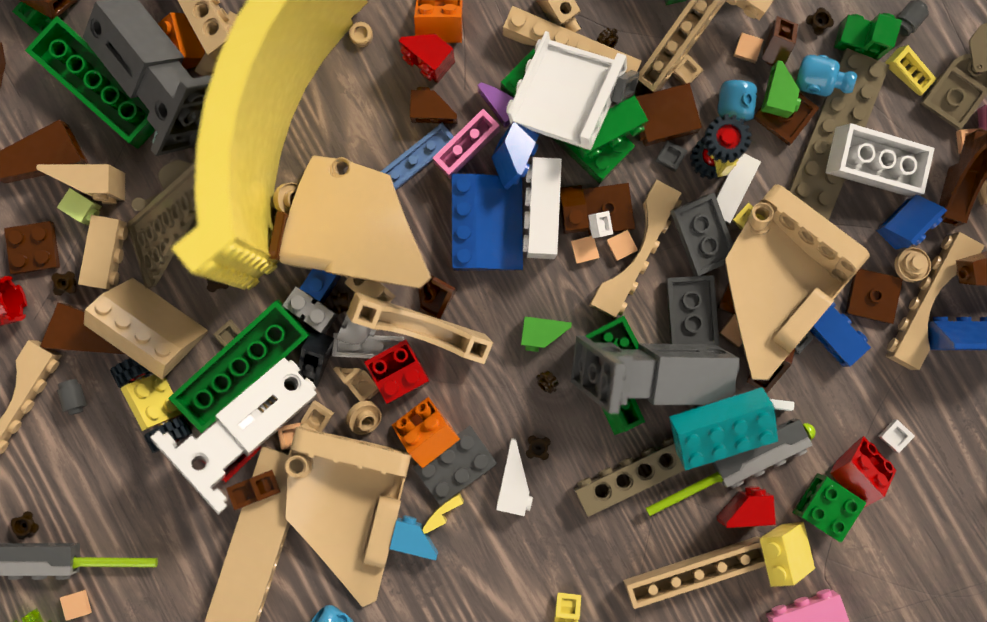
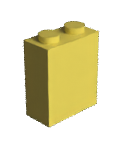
M804 522L781 524L759 538L771 587L795 585L815 569Z

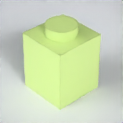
M71 188L68 189L57 206L64 213L86 225H89L91 215L99 216V210L102 207Z

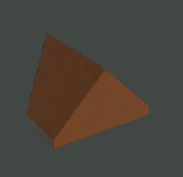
M431 275V279L421 288H418L419 311L441 319L457 291L456 288Z

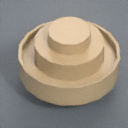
M297 183L281 184L276 189L273 202L277 211L289 214L298 188Z
M911 247L897 255L894 267L901 279L913 283L921 281L928 276L931 271V261L925 251L920 248Z
M361 401L353 405L348 411L346 422L355 434L364 435L376 429L381 421L382 413L372 401Z

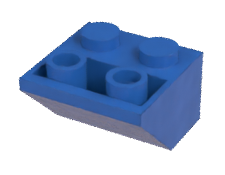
M514 121L500 137L491 157L502 186L507 190L513 184L517 185L521 177H525L530 167V164L527 162L530 157L534 156L539 146L536 143L539 134Z
M916 194L907 198L876 231L895 250L904 247L907 249L911 245L917 246L926 238L925 233L928 229H934L942 222L941 216L947 210Z

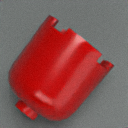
M11 276L0 277V326L22 321L26 317V314H23V307L27 306L25 293L20 284L15 286L11 281L13 279Z

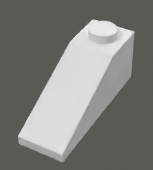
M511 438L496 510L524 516L525 511H530L533 497L529 496V489L516 439Z

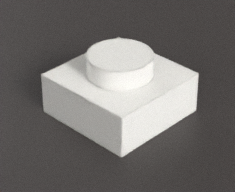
M609 211L588 215L592 238L613 234Z
M894 419L878 437L895 453H900L914 438V435L901 422Z

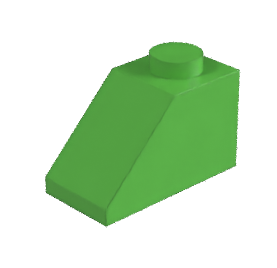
M778 60L771 68L761 111L788 118L798 111L801 99L798 98L800 89L783 61Z
M524 317L521 345L525 346L526 351L539 352V348H545L570 329L572 323Z

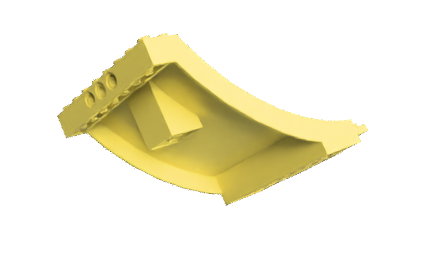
M247 0L218 57L204 102L196 156L195 197L198 226L172 247L192 274L242 290L246 288L250 290L259 283L258 279L263 274L268 275L278 267L276 265L278 261L269 259L271 256L269 254V247L274 227L273 198L275 182L287 132L306 87L323 60L353 25L351 18L368 3L367 0Z

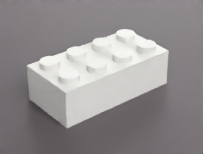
M850 123L835 128L825 173L905 196L922 195L925 193L934 148Z
M533 157L532 164H530L526 174V182L530 183V188H526L525 206H529V211H525L524 229H528V235H524L523 252H527V258L555 259L557 256L562 162L560 158Z

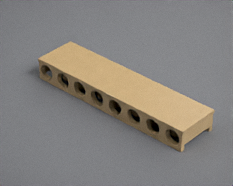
M262 446L252 477L273 470L281 492L242 507L205 622H259L290 527V523L285 519L288 474L285 464L289 456L287 453L268 446ZM294 459L291 463L294 471H303L304 464L301 460Z

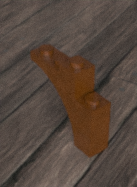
M979 129L967 135L959 163L948 168L939 205L947 210L941 216L944 223L959 226L966 224L976 197L987 179V130Z

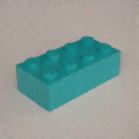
M762 387L669 416L676 453L685 471L778 442L774 404Z

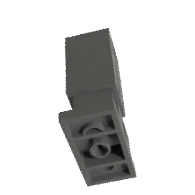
M139 0L95 1L83 39L130 98L139 97L150 111L147 120L157 131L151 151L155 156L193 148L199 137L204 102L213 75L198 78L190 76L181 65L184 60L182 53Z
M576 336L571 383L609 414L619 413L620 405H627V398H645L653 405H707L735 395V383L740 365L737 356L717 345L639 343L638 350L621 349L613 343H594L586 336Z

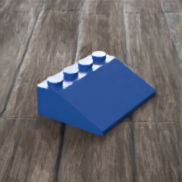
M452 174L453 271L523 270L522 178L517 185L513 184L507 190L503 188L497 175Z
M933 317V321L928 322L930 350H987V317H980V321H972V317H956V321H948V317Z

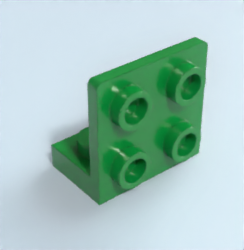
M817 473L792 513L808 521L838 542H842L865 507L866 502L829 477Z

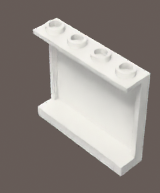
M545 31L542 39H539L536 43L533 59H529L527 62L526 74L517 84L514 99H511L507 105L506 112L509 116L510 124L514 121L531 131L591 150L611 106L617 77L626 72V55L617 53L615 59H610L550 40L549 32Z

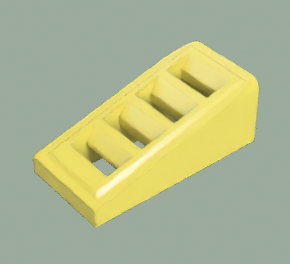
M909 45L899 47L885 61L886 64L890 65L889 70L919 96L923 95L936 80L935 76ZM910 64L911 66L906 70L905 67ZM916 70V71H917L916 75H915L914 77H912V74H913L914 71ZM923 76L925 79L918 84V80Z

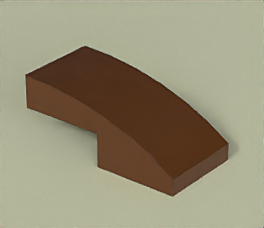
M273 470L226 488L234 511L281 492Z

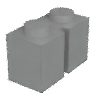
M297 286L282 305L297 317L304 319L303 321L317 331L324 334L338 316L333 310L318 302L317 299Z

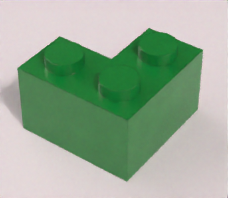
M879 13L872 21L866 20L858 14H848L840 23L833 48L843 51L848 48L879 60L895 47L902 20L895 18L894 15L889 13Z
M625 316L585 335L594 343H613L621 349L638 350L639 343Z

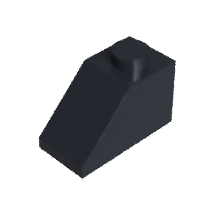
M312 330L301 349L298 364L300 371L298 373L304 380L306 378L311 380L317 388L331 355L334 338Z

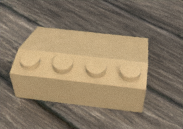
M134 278L101 294L85 309L84 325L160 379H163L208 333L206 328L150 289L145 288L143 284Z

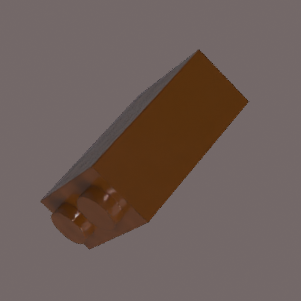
M690 83L636 97L649 120L646 126H644L645 130L638 134V139L643 141L644 147L695 134L702 128Z

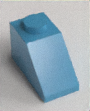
M403 515V518H398L389 549L436 561L438 551L427 533L424 534L423 525L416 522L417 519L411 516Z

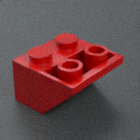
M436 34L406 36L398 40L401 48L400 52L403 55L402 59L413 67L415 64L420 68V73L429 81L433 79L438 83L455 63L454 49Z
M406 339L364 362L386 404L430 381Z
M863 436L836 461L830 474L842 487L865 501V507L885 497L896 469L889 460H886L881 455L876 446Z

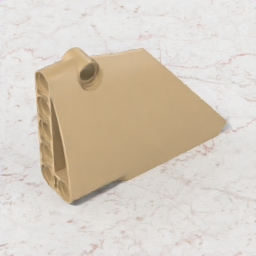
M314 155L304 171L288 214L279 253L280 262L292 267L323 270L340 276L421 288L431 279V275L408 225L391 176L355 164L344 157L330 158ZM348 166L347 172L343 174L344 168Z
M775 184L761 201L753 207L745 226L725 259L736 319L752 380H768L830 307L835 297L870 257L867 249L778 184ZM756 214L762 215L765 220L758 219Z
M296 427L288 460L285 464V469L288 473L285 519L321 557L358 603L364 607L377 600L411 455L407 451ZM294 459H299L303 462V471L296 472L292 469L291 463Z

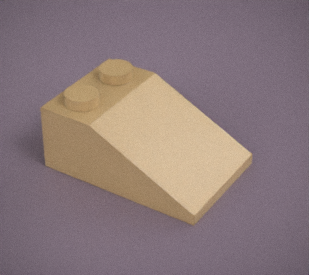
M109 164L37 165V170L92 196L93 200L102 201V204H117V201H125V173Z

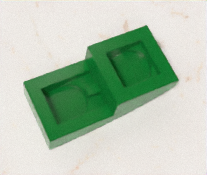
M20 2L12 11L38 34L52 21L51 18L23 2Z

